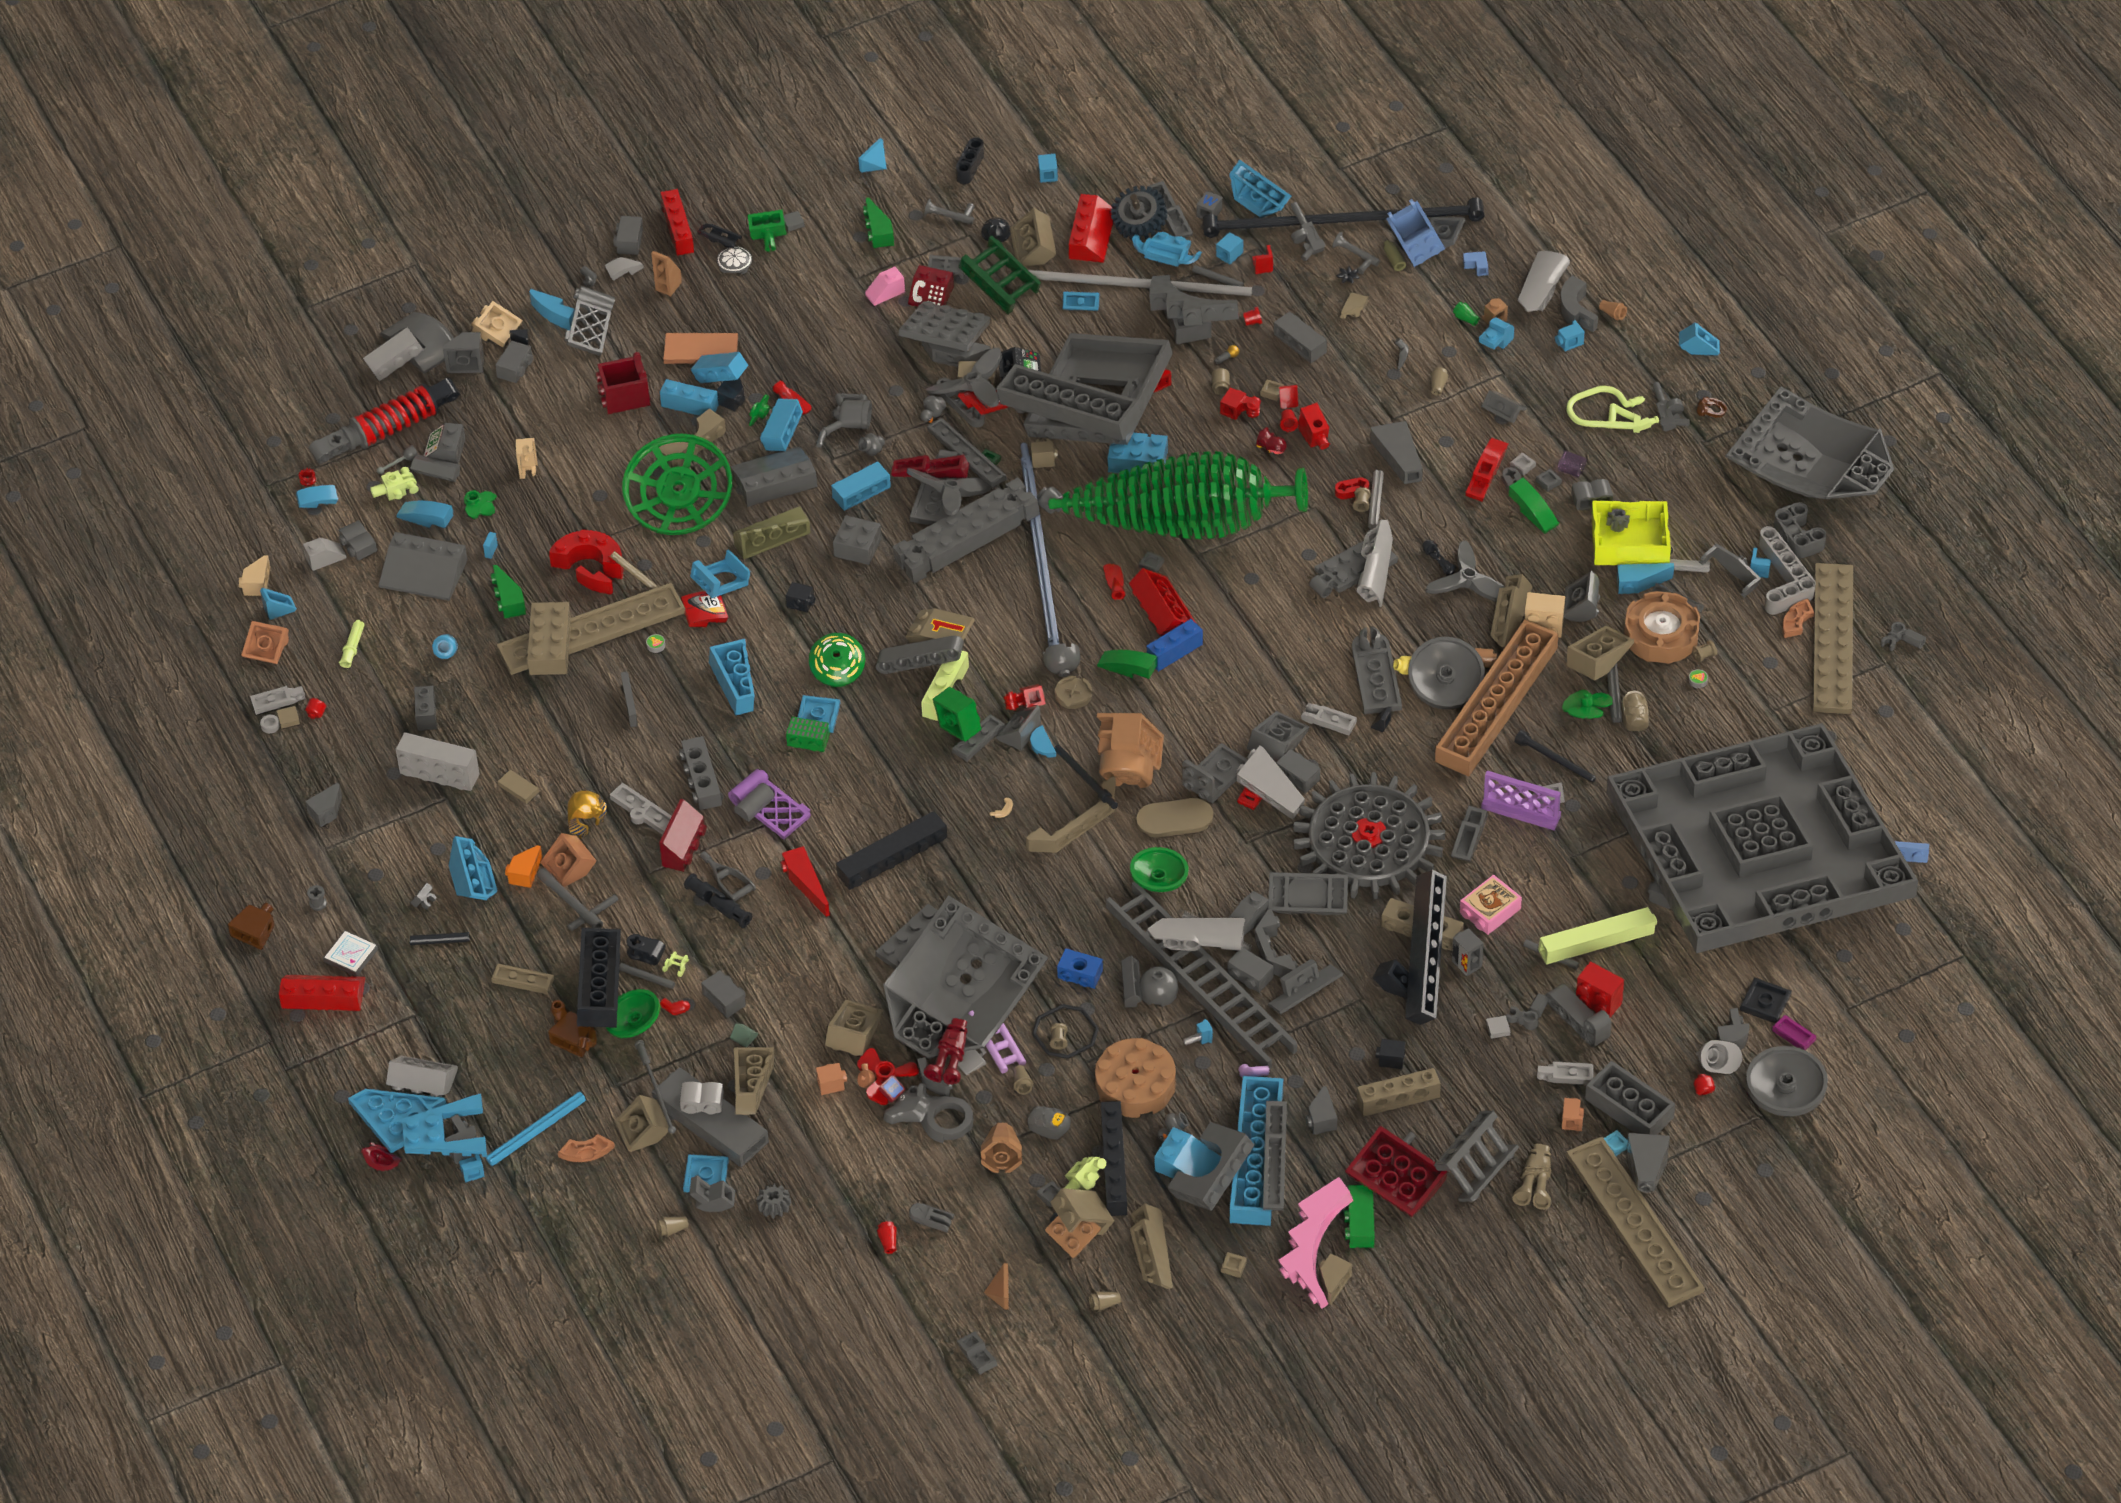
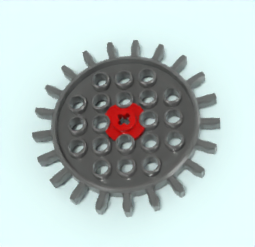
M1376 772L1371 773L1370 784L1358 785L1355 775L1350 774V787L1341 790L1333 780H1330L1329 789L1332 795L1325 798L1315 790L1312 792V800L1319 805L1316 810L1303 805L1300 806V815L1311 819L1310 823L1294 822V832L1309 834V838L1294 839V850L1310 848L1311 853L1300 857V865L1305 866L1316 861L1319 867L1312 874L1348 875V884L1351 885V898L1356 897L1358 887L1361 886L1371 887L1373 899H1378V886L1390 884L1394 894L1399 895V880L1406 877L1416 886L1417 875L1413 871L1418 867L1425 871L1434 870V864L1424 859L1426 854L1442 858L1443 847L1429 844V840H1445V830H1429V825L1442 822L1441 812L1426 816L1423 811L1432 806V798L1428 797L1416 803L1412 798L1417 793V785L1413 784L1405 793L1396 790L1398 785L1397 776H1393L1387 787L1377 785Z

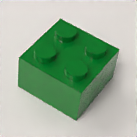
M950 686L933 698L940 728L964 742L982 730L980 717L976 710L977 705L972 698H968L959 690L956 691Z

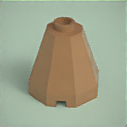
M997 1123L994 1125L981 1145V1164L993 1173H999V1169H1006L1005 1173H1011L1022 1164V1146L1013 1127L1007 1123Z

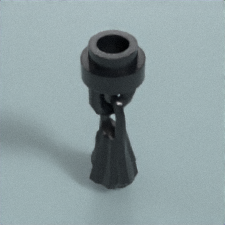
M1426 540L1422 545L1423 551L1437 560L1446 576L1453 574L1456 566L1440 554L1438 545L1434 540Z

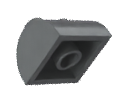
M1592 571L1565 588L1564 618L1575 622H1584L1598 615L1597 602L1600 600V594H1598L1600 581L1598 576Z

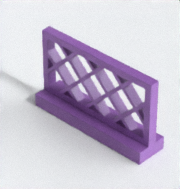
M1487 771L1485 774L1484 799L1481 809L1555 831L1561 817V811H1559L1561 792ZM1491 779L1496 780L1498 784H1495ZM1503 787L1507 792L1504 793L1500 788ZM1528 790L1533 791L1535 795H1531ZM1519 793H1522L1526 798H1522ZM1546 796L1554 797L1555 799L1550 801ZM1540 798L1544 803L1540 804L1536 799Z

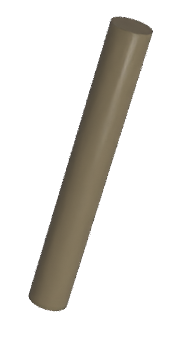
M613 551L610 555L613 560L652 590L658 587L617 552Z

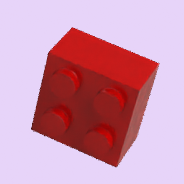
M1590 961L1577 978L1576 996L1588 1008L1596 1013L1604 1010L1611 1018L1622 1004L1624 979Z

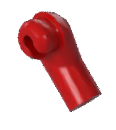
M664 998L660 1002V1007L675 1016L688 1011L690 1003L683 1000L672 1003Z

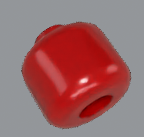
M311 698L305 707L308 717L315 719V717L321 718L326 709V704L317 698Z
M1700 1074L1693 1082L1697 1095H1706L1715 1091L1713 1078L1709 1075Z

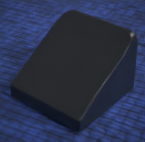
M528 329L510 330L511 341L529 346Z
M1390 706L1377 715L1371 725L1372 729L1380 732L1385 731L1391 721L1392 709Z

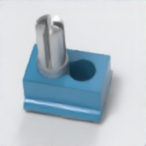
M1204 1019L1203 1022L1197 1024V1033L1183 1039L1185 1045L1200 1041L1201 1044L1212 1043L1213 1029L1208 1020Z

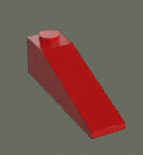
M805 847L783 852V861H780L782 872L787 873L789 880L826 917L830 916L829 903Z

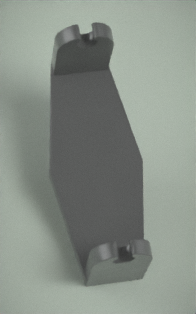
M1716 543L1700 558L1701 561L1699 563L1703 565L1714 557L1732 575L1747 583L1748 585L1743 589V593H1741L1742 597H1746L1758 587L1761 578L1747 565V559L1743 558L1742 555L1736 556Z

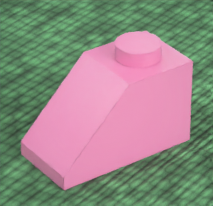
M896 267L881 272L866 290L865 295L874 306L905 292L904 277Z

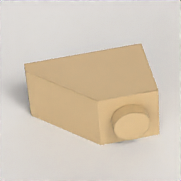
M264 555L243 569V575L239 577V588H242L244 596H261L260 589H267L270 574L268 555Z

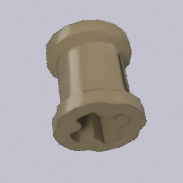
M1357 488L1355 490L1356 500L1353 502V508L1358 512H1366L1370 505L1368 499L1371 497L1370 490L1367 488Z
M1709 640L1706 644L1699 647L1693 646L1692 653L1697 662H1702L1704 658L1717 655V649L1713 641Z
M1063 1023L1052 1024L1050 1026V1033L1052 1034L1050 1046L1057 1050L1066 1048L1068 1045L1066 1039L1067 1026Z

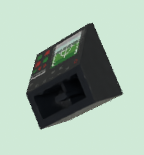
M1018 347L1001 351L1002 359L999 363L1001 380L1005 378L1015 364L1041 371L1039 353Z

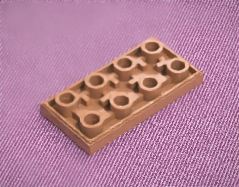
M666 333L664 364H695L702 355L737 352L738 333Z

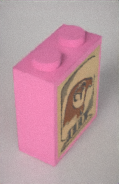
M1492 875L1460 900V913L1465 919L1475 924L1477 929L1489 935L1521 909L1522 897L1495 875Z

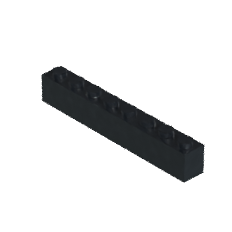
M1434 870L1416 876L1405 1019L1418 1025L1436 1019L1447 876Z

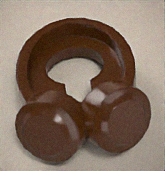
M1706 396L1698 401L1697 414L1699 416L1709 415L1714 418H1720L1727 411L1726 405L1718 399ZM1715 405L1720 409V412H1714L1708 406Z

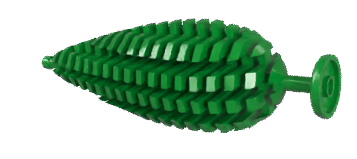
M1210 451L1203 452L1201 458L1199 457V452H1194L1189 456V460L1187 454H1182L1177 458V462L1176 457L1172 456L1168 457L1165 463L1163 459L1156 460L1154 465L1151 462H1147L1142 466V470L1139 465L1131 468L1130 473L1128 469L1122 470L1119 473V480L1117 474H1110L1107 478L1108 483L1104 482L1103 477L1096 481L1097 487L1092 485V481L1085 485L1084 497L1081 486L1073 489V498H1071L1068 491L1063 494V499L1050 498L1048 507L1049 509L1062 508L1063 512L1070 515V509L1073 507L1075 517L1080 519L1083 518L1082 512H1084L1085 507V515L1088 521L1094 522L1095 514H1097L1100 524L1107 525L1108 516L1110 525L1119 528L1121 522L1123 529L1131 530L1133 526L1134 530L1140 533L1145 529L1148 534L1154 535L1158 531L1160 536L1167 537L1166 534L1170 530L1171 537L1179 538L1178 535H1181L1182 531L1184 539H1191L1194 532L1195 539H1203L1206 532L1207 539H1214L1217 531L1219 538L1227 537L1226 534L1229 533V528L1231 535L1238 533L1240 527L1246 530L1252 523L1251 516H1253L1254 521H1258L1263 514L1264 501L1266 508H1268L1272 497L1295 496L1298 510L1300 512H1307L1308 482L1304 467L1296 470L1295 485L1271 486L1266 475L1264 476V483L1262 482L1260 469L1255 464H1251V467H1249L1248 461L1241 456L1236 461L1234 454L1227 453L1228 456L1225 457L1224 462L1223 452L1215 451L1213 458Z

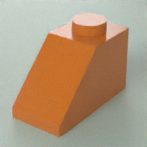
M534 846L512 857L510 864H507L505 869V875L508 876L509 884L532 887L540 862L542 861L541 846Z

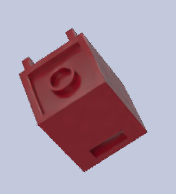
M635 352L633 357L597 364L598 372H595L597 383L600 382V384H597L598 394L603 396L601 397V404L603 408H606L608 414L651 406L647 375L639 352Z

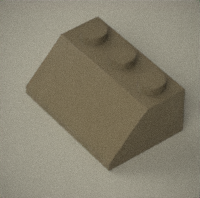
M1033 208L1010 227L1015 258L1024 267L1044 265L1056 255L1048 215Z

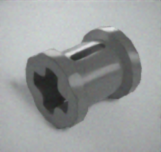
M314 885L307 891V896L310 899V908L314 911H320L327 905L323 887Z

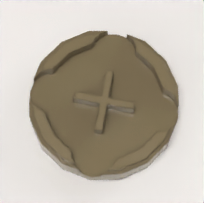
M1068 676L1058 681L1054 696L1061 706L1068 709H1078L1087 705L1092 699V687L1082 677L1080 679L1076 678V676Z

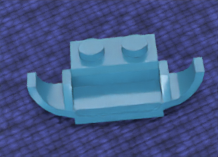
M1158 232L1153 238H1148L1145 243L1140 241L1137 234L1132 237L1134 247L1138 252L1145 255L1144 258L1176 267L1180 264L1195 262L1202 253L1198 251L1195 256L1188 255L1191 241L1181 236H1171L1166 232Z

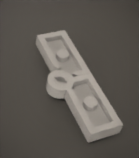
M624 783L610 793L612 801L630 812V818L633 823L642 824L645 822L662 835L664 834L672 817L670 814Z

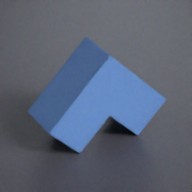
M1486 252L1463 253L1464 269L1475 268L1477 276L1488 275Z

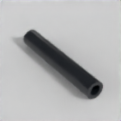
M469 932L410 936V945L470 942Z

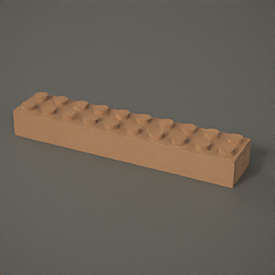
M1528 620L1523 621L1436 746V763L1466 776L1471 775L1557 650L1559 633Z

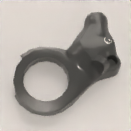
M919 1083L918 1086H910L906 1092L897 1098L894 1105L884 1111L883 1117L884 1121L889 1124L920 1122L927 1135L940 1143H943L944 1140H955L963 1137L971 1131L974 1122L973 1111L965 1100L949 1096H931L927 1094L924 1083ZM944 1109L959 1110L965 1117L961 1125L952 1129L940 1127L935 1123L934 1118L937 1113Z

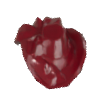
M370 1143V1147L362 1148V1154L366 1163L376 1170H392L402 1160L379 1144Z

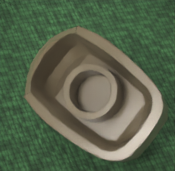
M1628 691L1621 703L1624 726L1629 731L1646 730L1649 726V711L1646 698L1640 691Z

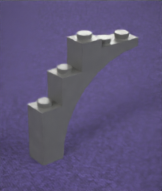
M1170 275L1152 276L1149 293L1151 311L1167 310L1168 318L1183 317L1184 326L1202 325L1203 322L1239 319L1237 300H1211L1194 297L1175 288L1171 283Z

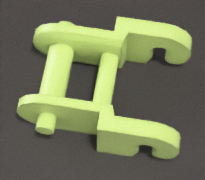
M674 951L670 959H666L662 971L666 972L669 966L674 964L680 966V971H678L677 975L681 977L685 971V964L689 961L688 955L682 957ZM674 960H681V963L674 962Z

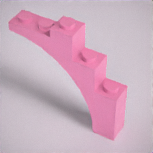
M1339 1177L1298 1203L1301 1210L1298 1214L1303 1222L1288 1231L1291 1238L1289 1243L1294 1250L1279 1259L1281 1265L1279 1271L1285 1279L1289 1278L1293 1284L1298 1282L1303 1290L1307 1288L1309 1291L1308 1297L1313 1304L1318 1303L1321 1309L1329 1304L1317 1280L1316 1259L1318 1247L1330 1222L1342 1209L1353 1201L1350 1191Z

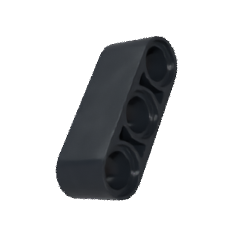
M974 137L968 141L956 164V179L960 184L965 185L972 181L984 158V142L981 138Z

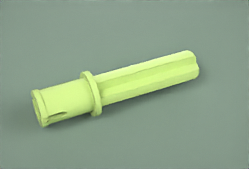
M356 620L353 623L347 643L342 649L343 654L339 664L344 668L351 667L353 657L357 654L356 648L364 628V622Z

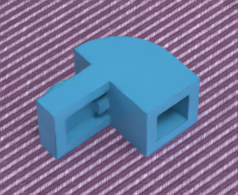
M1495 317L1490 321L1489 327L1479 337V342L1493 350L1497 346L1504 349L1514 339V327Z

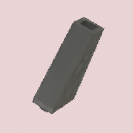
M1395 422L1371 427V443L1404 484L1422 481L1423 468L1407 422Z

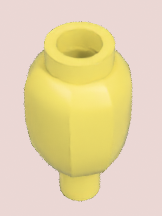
M1401 656L1399 659H1395L1393 663L1394 670L1408 675L1411 656Z

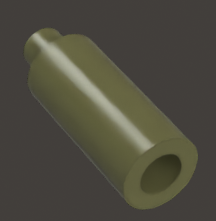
M1386 240L1384 242V251L1394 270H1403L1406 267V263L1396 244Z

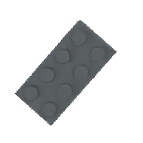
M1610 1061L1586 1085L1585 1100L1636 1134L1657 1135L1674 1118V1102L1613 1061Z

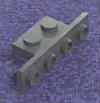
M1310 959L1280 978L1284 994L1269 1002L1268 1005L1279 1014H1282L1343 976V973L1331 964L1318 972L1316 962Z

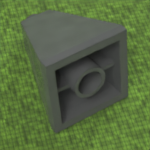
M1628 1134L1626 1162L1637 1190L1644 1193L1655 1190L1667 1165L1670 1136Z

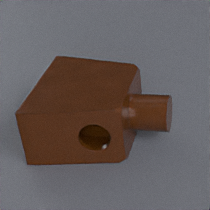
M264 903L260 909L253 905H248L228 923L230 936L262 950L274 928V920L271 914L274 910L273 907L268 903Z

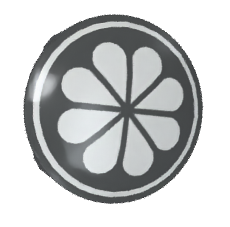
M742 247L726 248L717 256V264L722 273L744 274L752 263L751 253Z

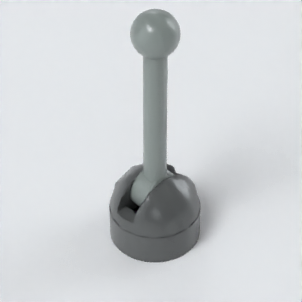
M408 446L403 452L404 456L384 467L377 468V473L383 474L384 470L404 459L413 461V458L418 455L414 446Z

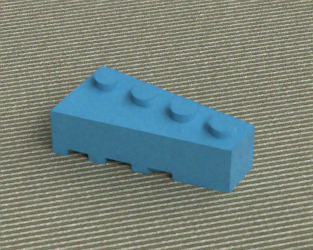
M745 639L710 647L709 664L735 715L752 712L755 695Z

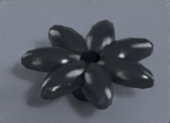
M1350 266L1346 270L1340 268L1339 271L1341 273L1336 275V277L1342 278V283L1347 281L1353 284V279L1360 278L1357 275L1358 269L1351 271Z

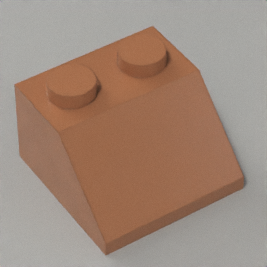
M561 833L540 863L563 887H566L586 876L597 860L577 836Z

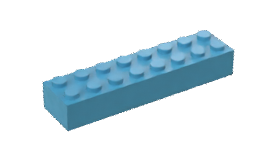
M1243 1076L1238 1131L1245 1133L1254 1143V1147L1233 1178L1230 1223L1271 1226L1272 1210H1263L1266 1101H1282V1078Z

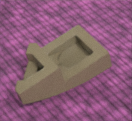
M1351 292L1342 309L1340 318L1344 319L1346 315L1360 317V310H1363L1367 305L1368 296Z

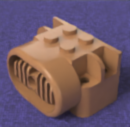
M1097 713V718L1101 721L1098 731V737L1100 738L1098 754L1101 755L1100 775L1106 781L1114 776L1116 778V786H1120L1123 783L1138 785L1140 788L1150 786L1153 779V770H1159L1161 767L1164 735L1142 713Z

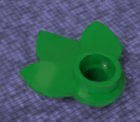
M765 394L760 402H756L752 406L749 416L752 417L749 426L754 425L758 418L764 419L771 408L767 403L769 395Z
M475 490L468 491L464 497L467 515L473 519H476L480 514L483 516L493 515L495 507L491 502L497 498V495L489 491L481 493Z

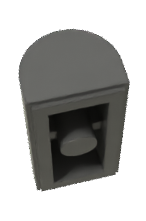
M760 783L734 807V812L749 822L774 799L772 789L767 784Z

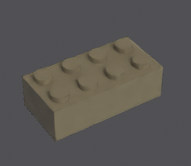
M569 602L531 603L527 658L529 675L567 674L571 627Z

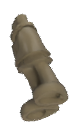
M1534 1144L1533 1149L1530 1150V1155L1521 1175L1523 1185L1513 1194V1201L1517 1205L1526 1206L1530 1203L1532 1185L1537 1182L1533 1196V1205L1538 1209L1544 1210L1550 1207L1551 1198L1546 1191V1182L1551 1175V1153L1549 1152L1550 1147L1548 1145Z

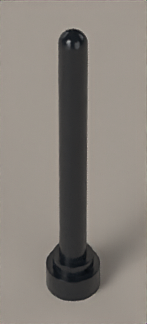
M1521 729L1517 733L1514 740L1516 744L1520 746L1528 745L1590 782L1596 781L1595 775L1532 740L1529 733Z

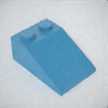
M1173 1127L1155 1155V1171L1174 1178L1178 1171L1194 1177H1201L1209 1174L1217 1167L1221 1156L1208 1149L1205 1144L1191 1134Z

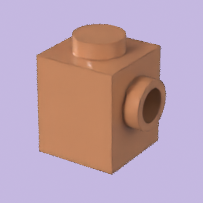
M839 1063L827 1064L816 1068L817 1082L821 1095L845 1090L844 1082H847L845 1070H841Z

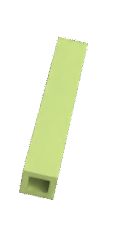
M1646 907L1541 937L1538 951L1547 965L1566 958L1652 935L1655 931V925H1657V919L1650 912L1649 908Z

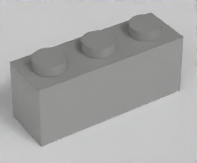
M407 327L363 359L377 379L381 381L413 357H416L423 351V348Z

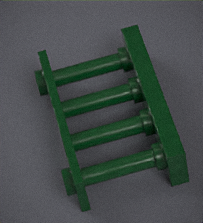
M993 236L989 237L985 251L974 259L966 254L961 258L959 268L1007 315L1013 312L1015 300L1026 291L1031 289L1035 294L1039 292L1041 282L1038 277L1029 272ZM991 254L1000 259L986 271L978 266L980 262ZM1006 265L1012 272L1001 281L995 282L990 276ZM1017 277L1025 283L1012 294H1007L1002 289Z

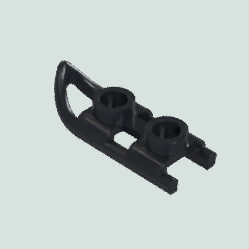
M704 224L697 231L698 235L705 236L711 242H720L726 248H735V243L738 239H742L741 235L714 224ZM706 228H712V231L710 233H707L703 230ZM722 233L728 234V236L724 237L722 236Z

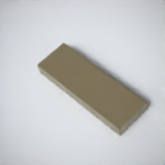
M497 963L491 981L495 984L548 994L554 981V975Z

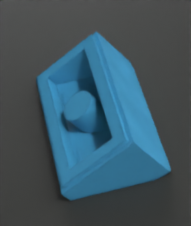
M1063 292V310L1098 311L1100 295L1099 293Z

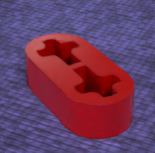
M1362 477L1340 481L1335 485V496L1342 500L1354 498L1357 488L1369 489V481Z

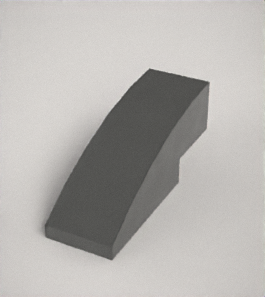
M1468 806L1451 857L1471 861L1488 817L1487 810Z

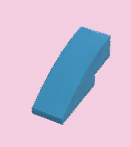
M530 289V301L536 311L553 324L570 331L574 308L563 305V299Z
M409 501L403 504L396 517L428 528L432 524L446 528L453 517V509L451 505L440 502Z

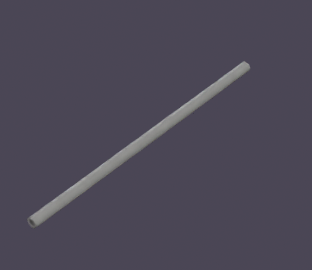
M1028 270L1037 276L1039 280L1150 288L1152 280ZM1171 281L1173 286L1179 291L1252 296V287Z

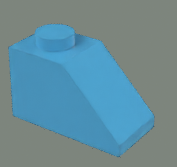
M1696 322L1679 332V346L1691 355L1720 354L1719 340Z

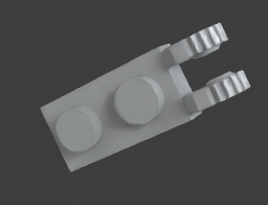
M1308 703L1305 708L1307 712L1305 711L1301 715V719L1305 722L1314 723L1346 735H1350L1357 723L1355 716Z

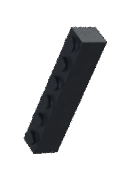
M933 811L837 862V876L849 890L858 887L869 879L877 877L882 872L892 869L897 864L909 860L912 856L944 841L947 838V825Z
M1121 1101L1101 1102L1103 1157L1106 1161L1104 1168L1106 1207L1111 1216L1127 1215Z

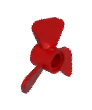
M873 1048L867 1049L857 1062V1067L860 1071H862L861 1065L867 1063L868 1070L875 1074L876 1081L866 1090V1094L870 1100L880 1105H887L889 1100L878 1088L891 1075L896 1078L916 1076L919 1073V1069L914 1062L906 1063L897 1068L889 1061L881 1062L876 1050Z

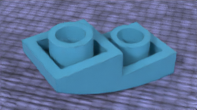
M335 485L314 486L296 491L299 508H317L318 504H336L338 501Z

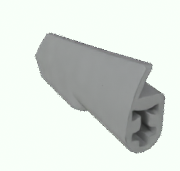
M1539 251L1518 298V302L1524 307L1526 312L1543 311L1554 294L1555 285L1570 264L1567 256L1551 251Z
M1379 520L1378 526L1369 530L1364 537L1361 555L1366 559L1357 586L1358 594L1365 601L1378 600L1379 607H1382L1393 541L1388 520Z
M1162 918L1150 926L1147 931L1153 939L1163 940V945L1172 950L1197 951L1200 949V946L1242 950L1245 918Z

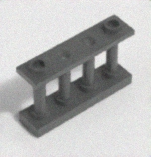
M1494 1110L1480 1111L1434 1164L1438 1171H1451L1461 1185L1464 1192L1458 1198L1460 1202L1475 1201L1479 1197V1193L1505 1163L1514 1157V1153L1519 1148L1517 1144L1505 1145L1493 1128V1122L1498 1117ZM1485 1131L1499 1149L1494 1157H1492L1481 1141V1135ZM1473 1145L1476 1146L1487 1162L1482 1171L1469 1154V1149ZM1461 1158L1464 1159L1476 1177L1471 1184L1468 1183L1457 1167Z

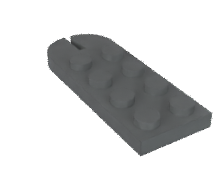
M1372 626L1370 627L1372 645L1370 647V642L1367 639V627H1365L1352 642V655L1364 714L1380 713L1388 706L1391 707L1392 711H1401L1402 703L1396 673L1393 668L1390 643L1377 628Z

